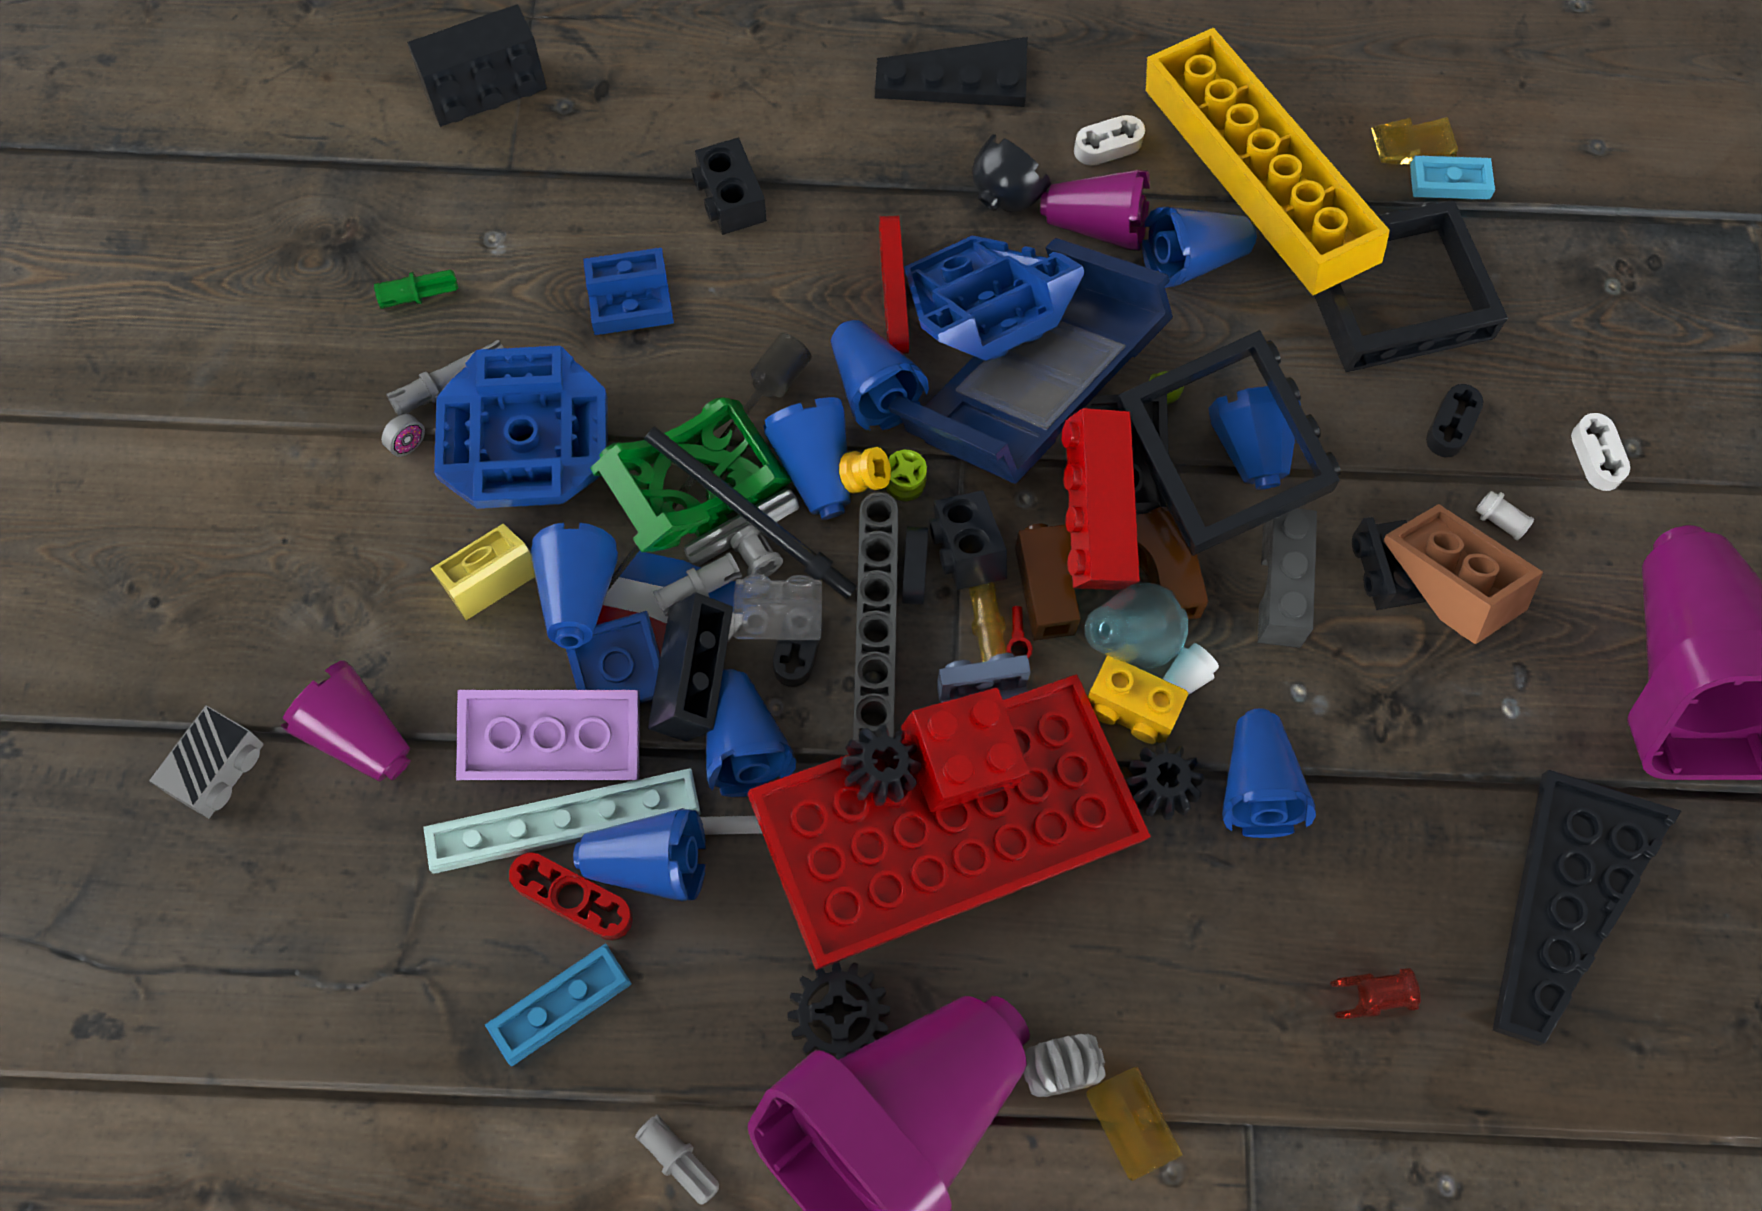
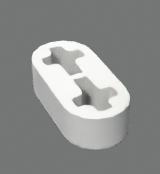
M1123 115L1086 126L1077 133L1074 155L1079 162L1089 166L1099 165L1131 155L1141 148L1145 133L1144 124L1135 116Z
M1600 413L1585 415L1572 431L1573 445L1589 483L1602 491L1613 490L1629 475L1631 468L1628 457L1611 419ZM1590 428V431L1594 434H1588L1586 431ZM1599 433L1601 437L1597 439L1595 434ZM1604 464L1606 469H1613L1615 473L1611 475L1608 470L1602 471L1600 467Z

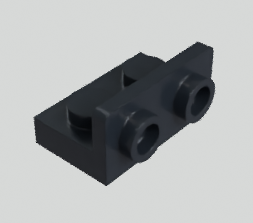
M1373 517L1363 518L1352 536L1353 552L1357 558H1361L1365 571L1363 577L1364 588L1367 595L1373 597L1376 610L1426 602L1423 595L1384 543L1386 534L1407 523L1406 520L1375 524Z

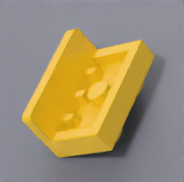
M1109 655L1106 657L1089 692L1088 699L1098 721L1109 725L1118 723L1130 729L1131 734L1145 743L1155 744L1156 742H1166L1187 699L1188 692L1183 688Z

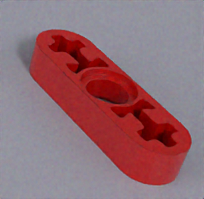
M537 853L522 854L511 864L509 869L510 882L516 891L527 899L605 940L620 939L630 930L633 921L632 912L625 900ZM538 865V872L541 876L552 882L547 898L542 897L548 891L542 884L530 881L527 886H524L526 880L521 875L524 869L533 870ZM555 874L560 875L558 878L554 880ZM571 884L580 886L583 889L584 896L578 906L567 909L559 905L558 896L565 886ZM594 895L600 896L595 900V904L604 911L611 912L614 907H618L617 913L622 919L618 925L610 923L607 928H602L604 925L602 918L589 910L592 906ZM589 911L587 919L581 918Z

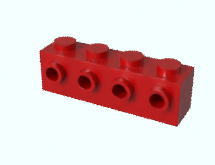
M1082 408L1065 420L1061 436L1062 444L1067 450V466L1064 471L1063 480L1064 486L1069 492V508L1065 519L1067 531L1071 534V551L1068 555L1067 563L1068 571L1073 576V588L1122 590L1140 582L1130 411Z

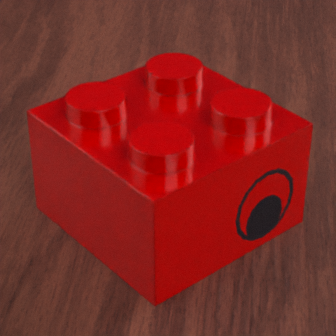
M998 687L913 710L901 726L905 733L904 738L907 745L917 744V751L911 758L922 763L921 770L917 775L930 813L1015 788L1030 774Z

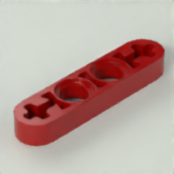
M899 215L879 216V241L887 342L902 354H909V329Z

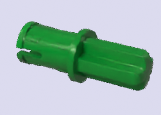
M445 270L417 277L414 272H410L409 277L374 283L376 299L381 309L415 301L417 304H422L421 298L453 292L458 289V282L453 270Z

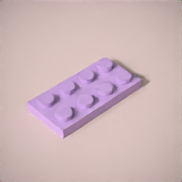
M458 690L456 780H639L640 690Z

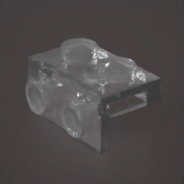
M749 575L744 579H736L733 598L734 637L736 639L819 640L821 638L822 580H813V578L805 575L791 576L787 580H770L769 577L764 575Z

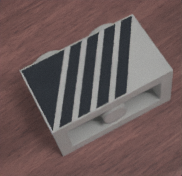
M206 705L149 781L166 794L210 819L215 810L221 809L228 802L232 794V787L243 772L249 771L256 764L260 755V749L264 744L251 731Z

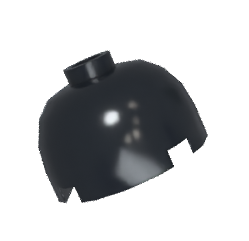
M993 134L974 159L972 168L973 180L981 191L977 197L992 211H996L1000 207L1009 212H1020L1031 207L1050 187L1051 181L1047 174L1042 179L1037 175L1035 170L1039 164L1024 150L1005 138L999 144L996 143V135Z

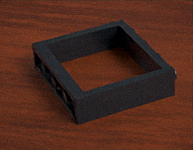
M1455 200L1442 203L1429 202L1419 208L1405 211L1392 210L1378 217L1390 230L1388 241L1438 230L1471 304L1472 312L1362 336L1340 283L1314 295L1345 373L1493 340L1508 319Z
M1260 330L1118 395L1117 409L1118 411H1130L1132 438L1192 556L1333 492L1340 481L1338 477L1341 475L1339 464L1331 452L1325 453L1318 439L1321 437V433L1316 420L1311 414L1305 415L1298 402L1301 400V395L1295 381L1291 377L1285 378L1279 366L1281 357L1277 347L1271 340L1266 342ZM1252 356L1315 477L1205 527L1144 404Z

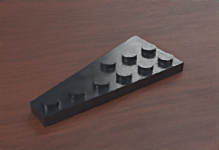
M1549 769L1542 774L1492 1031L1538 1046L1546 1043L1571 1001L1572 992L1582 975L1588 972L1596 958L1594 957L1602 941L1612 931L1639 885L1640 877L1651 858L1656 856L1663 844L1661 841L1666 832L1680 815V810Z

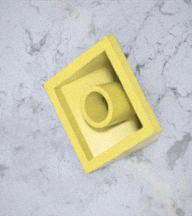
M504 523L430 568L465 620L473 617L535 577L529 549Z

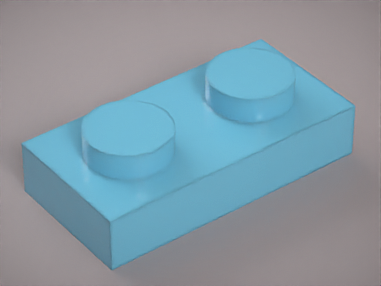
M1414 156L1410 164L1413 197L1490 199L1495 191L1491 158Z

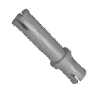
M496 340L482 349H501L504 347L499 340ZM473 353L429 374L425 371L419 374V379L387 393L386 395L397 415L407 414L430 402L436 404L437 396L450 380L466 367L465 363Z

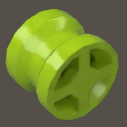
M904 449L896 451L889 457L891 478L886 490L893 498L899 501L915 500L925 490L926 461L919 453L913 450ZM899 477L907 478L909 482L898 479Z

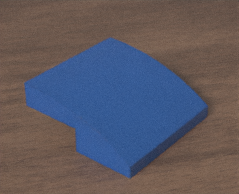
M662 247L583 259L594 335L674 324Z

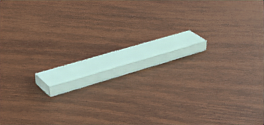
M689 768L424 826L429 870L435 874L581 841L583 835L588 832L681 808L696 810L701 815L692 769Z

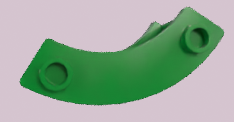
M725 397L716 398L707 403L700 414L664 433L701 463L715 466L716 468L713 473L720 478L726 472H729L725 482L732 484L736 491L754 505L776 494L792 482L785 468L780 465L744 411V406L739 400ZM733 419L745 439L734 451L729 452L726 450L731 441L732 430L730 429L729 433L723 438H717L713 432ZM645 440L613 443L602 450L599 455L600 459L590 467L594 476H603L635 526L638 534L633 537V540L641 552H653L676 547L680 544V539L686 534L695 533L698 538L728 521L726 516L734 512L733 509L707 489V501L702 504L685 492L669 489L663 490L666 473L673 462ZM749 445L762 463V468L742 457ZM635 470L639 476L630 474L629 471ZM673 503L681 504L684 510L675 511L672 508Z

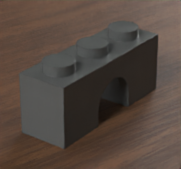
M1296 508L1266 522L1263 526L1261 565L1268 566V576L1265 593L1259 603L1258 643L1301 648L1313 630L1317 511Z

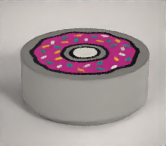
M399 415L393 418L384 428L382 444L393 455L398 457L406 456L421 444L425 435V428L412 415Z

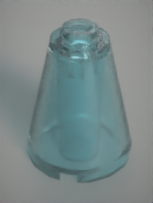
M1135 583L1119 591L1089 615L1085 623V636L1092 648L1109 657L1124 661L1139 669H1154L1165 665L1182 651L1188 636V616L1185 609L1181 608L1179 602L1174 597L1176 595L1170 589L1156 583Z

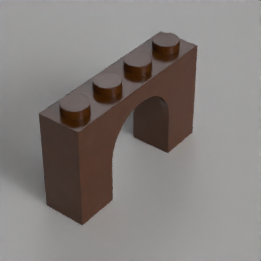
M1159 507L1147 514L1136 515L1139 566L1143 569L1149 580L1159 624L1200 618L1208 604V598L1197 554L1191 555L1167 507ZM1044 523L1030 525L1024 530H1019L1015 551L1033 641L1076 635L1081 619L1073 588L1072 575L1068 571L1067 563L1068 555L1071 551V534L1067 531L1066 524L1048 526Z

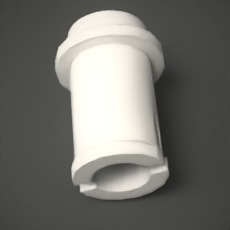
M1491 490L1483 498L1475 511L1481 514L1480 519L1482 521L1490 520L1518 541L1530 528L1534 518L1529 517L1503 499L1505 494L1502 492L1497 495Z

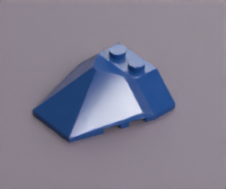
M972 235L905 266L904 269L921 328L939 342L986 361L1002 357L1009 349L1024 342L1035 341L1041 338L1043 333L1057 327L1084 275L1083 266L1061 253L1052 252L1048 258L1037 256L1035 248L1025 246L1021 249L1022 252L1009 250L1007 242Z

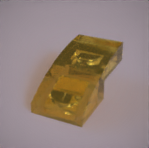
M1448 117L1417 125L1412 124L1411 118H1406L1372 127V134L1381 163L1411 164L1414 156L1457 157L1458 147Z

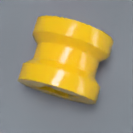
M879 447L865 449L863 453L858 451L844 453L839 463V474L844 488L848 492L856 494L866 491L868 487L873 490L886 488L891 478V466L886 453Z

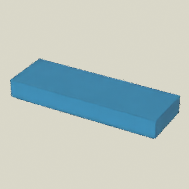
M605 943L486 1023L485 1027L510 1066H514L625 990L632 983Z

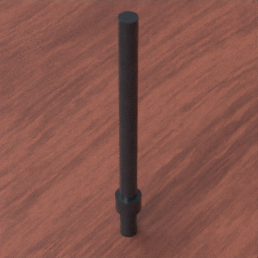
M654 426L644 438L646 442L806 567L804 572L817 582L819 579L823 580L845 599H848L857 588V585L831 566L832 560L820 551L818 554L813 552L657 427Z

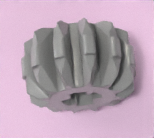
M1078 1034L1052 1039L1051 1041L1031 1046L1025 1051L1027 1061L1024 1072L1025 1081L1029 1084L1031 1094L1038 1097L1060 1095L1088 1088L1098 1084L1106 1076L1102 1048H1099L1096 1037L1090 1034Z

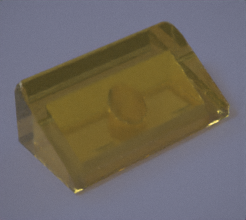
M1137 1066L1087 1091V1097L1127 1177L1131 1181L1183 1155Z

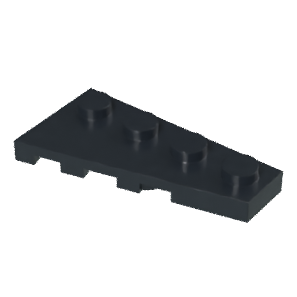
M1028 37L877 58L875 98L1025 107Z

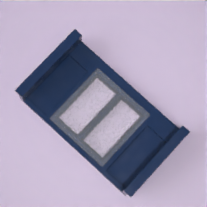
M1054 238L1045 247L1048 257L1052 252L1061 253L1082 265L1084 269V275L1058 326L1043 333V336L1035 341L1024 342L1009 349L1002 357L985 361L974 356L925 406H921L898 395L887 407L891 413L900 416L908 433L923 439L925 443L1016 484L1056 442L1055 438L1062 432L1065 420L1084 408L1132 357L1135 358L1173 318L1165 286L1170 282L1167 274Z

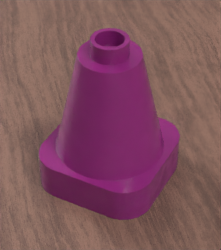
M1693 525L1673 528L1656 539L1653 551L1645 558L1642 565L1649 682L1630 710L1627 721L1643 769L1649 775L1665 780H1762V580L1726 537L1706 532L1703 528Z
M962 996L839 1060L824 1051H813L765 1092L748 1122L750 1139L767 1168L803 1211H951L952 1205L947 1190L1026 1070L1027 1061L1023 1046L1030 1039L1028 1026L1020 1013L1009 1002L998 996H991L985 1002L975 997Z

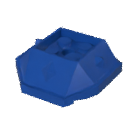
M562 346L476 350L466 361V367L453 377L437 396L434 473L441 483L476 509L564 504L601 477L594 476L590 467L600 459L599 455L602 450L608 447V400L606 389L588 371L575 362L574 358ZM522 435H531L527 440L516 441Z

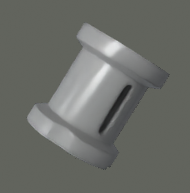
M753 525L738 531L731 538L730 544L735 552L740 553L748 566L747 575L751 580H760L774 573L782 565L783 558L778 552H773L764 537L765 535Z

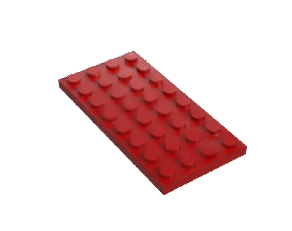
M1078 674L1003 700L1030 773L1015 788L930 813L916 773L913 774L917 781L916 786L912 791L904 790V797L901 801L895 803L887 796L882 806H876L873 793H869L864 800H858L857 794L862 787L859 784L849 787L845 786L844 780L852 772L841 768V761L844 757L849 756L848 754L749 789L747 793L815 970L1126 849L1151 837ZM905 738L901 741L904 746L907 745ZM879 759L875 767L883 772L888 764L884 760Z

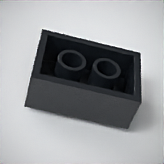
M518 4L407 42L423 90L440 127L459 122L464 118L487 110L496 109L506 103L532 96L537 92L547 89L534 36Z

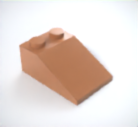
M1440 504L1386 534L1384 539L1386 546L1438 618L1475 645L1528 610L1543 574V571Z

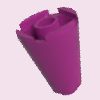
M1134 170L1051 184L1049 192H1044L1041 196L1040 213L1042 216H1046L1047 223L1122 248L1140 251V243L1145 239L1147 227H1143L1149 214L1150 201H1146V195L1142 194V190L1150 189L1148 170Z
M340 660L325 670L331 676L329 679L319 684L313 680L297 696L285 712L282 719L286 723L281 724V727L294 737L378 782L386 777L393 781L410 764L411 760L406 757L410 747L353 666L345 660Z

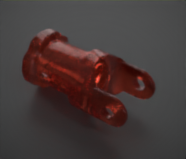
M1411 968L1400 969L1399 974L1374 977L1371 973L1338 978L1330 982V985L1335 987L1357 985L1358 1005L1354 1009L1335 1012L1334 1016L1336 1018L1353 1019L1379 1016L1381 1010L1401 1007L1414 1011L1419 1009L1421 1003L1419 985Z

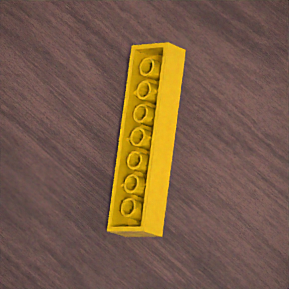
M1214 27L1147 57L1146 92L1313 296L1383 262L1390 230Z

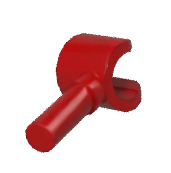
M1013 606L1012 639L1008 642L1005 653H1012L1011 647L1019 645L1025 649L1029 660L1033 648L1030 641L1024 637L1023 608L1021 606Z

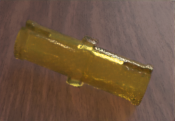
M994 583L969 587L968 589L974 615V621L971 623L972 634L978 638L981 662H986L995 655L1006 653L1003 632L1006 630L1005 618L999 614Z

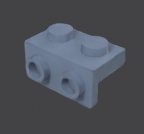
M1002 653L991 657L986 662L971 664L969 660H958L947 664L945 668L939 669L937 691L940 703L998 687L1003 700L1027 692L1026 686L1031 672L1027 655L1015 657L1012 653Z

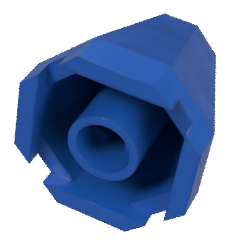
M1268 386L1238 391V400L1228 403L1227 395L1217 398L1208 408L1211 425L1244 483L1255 484L1257 490L1280 486V479L1290 474L1295 437Z

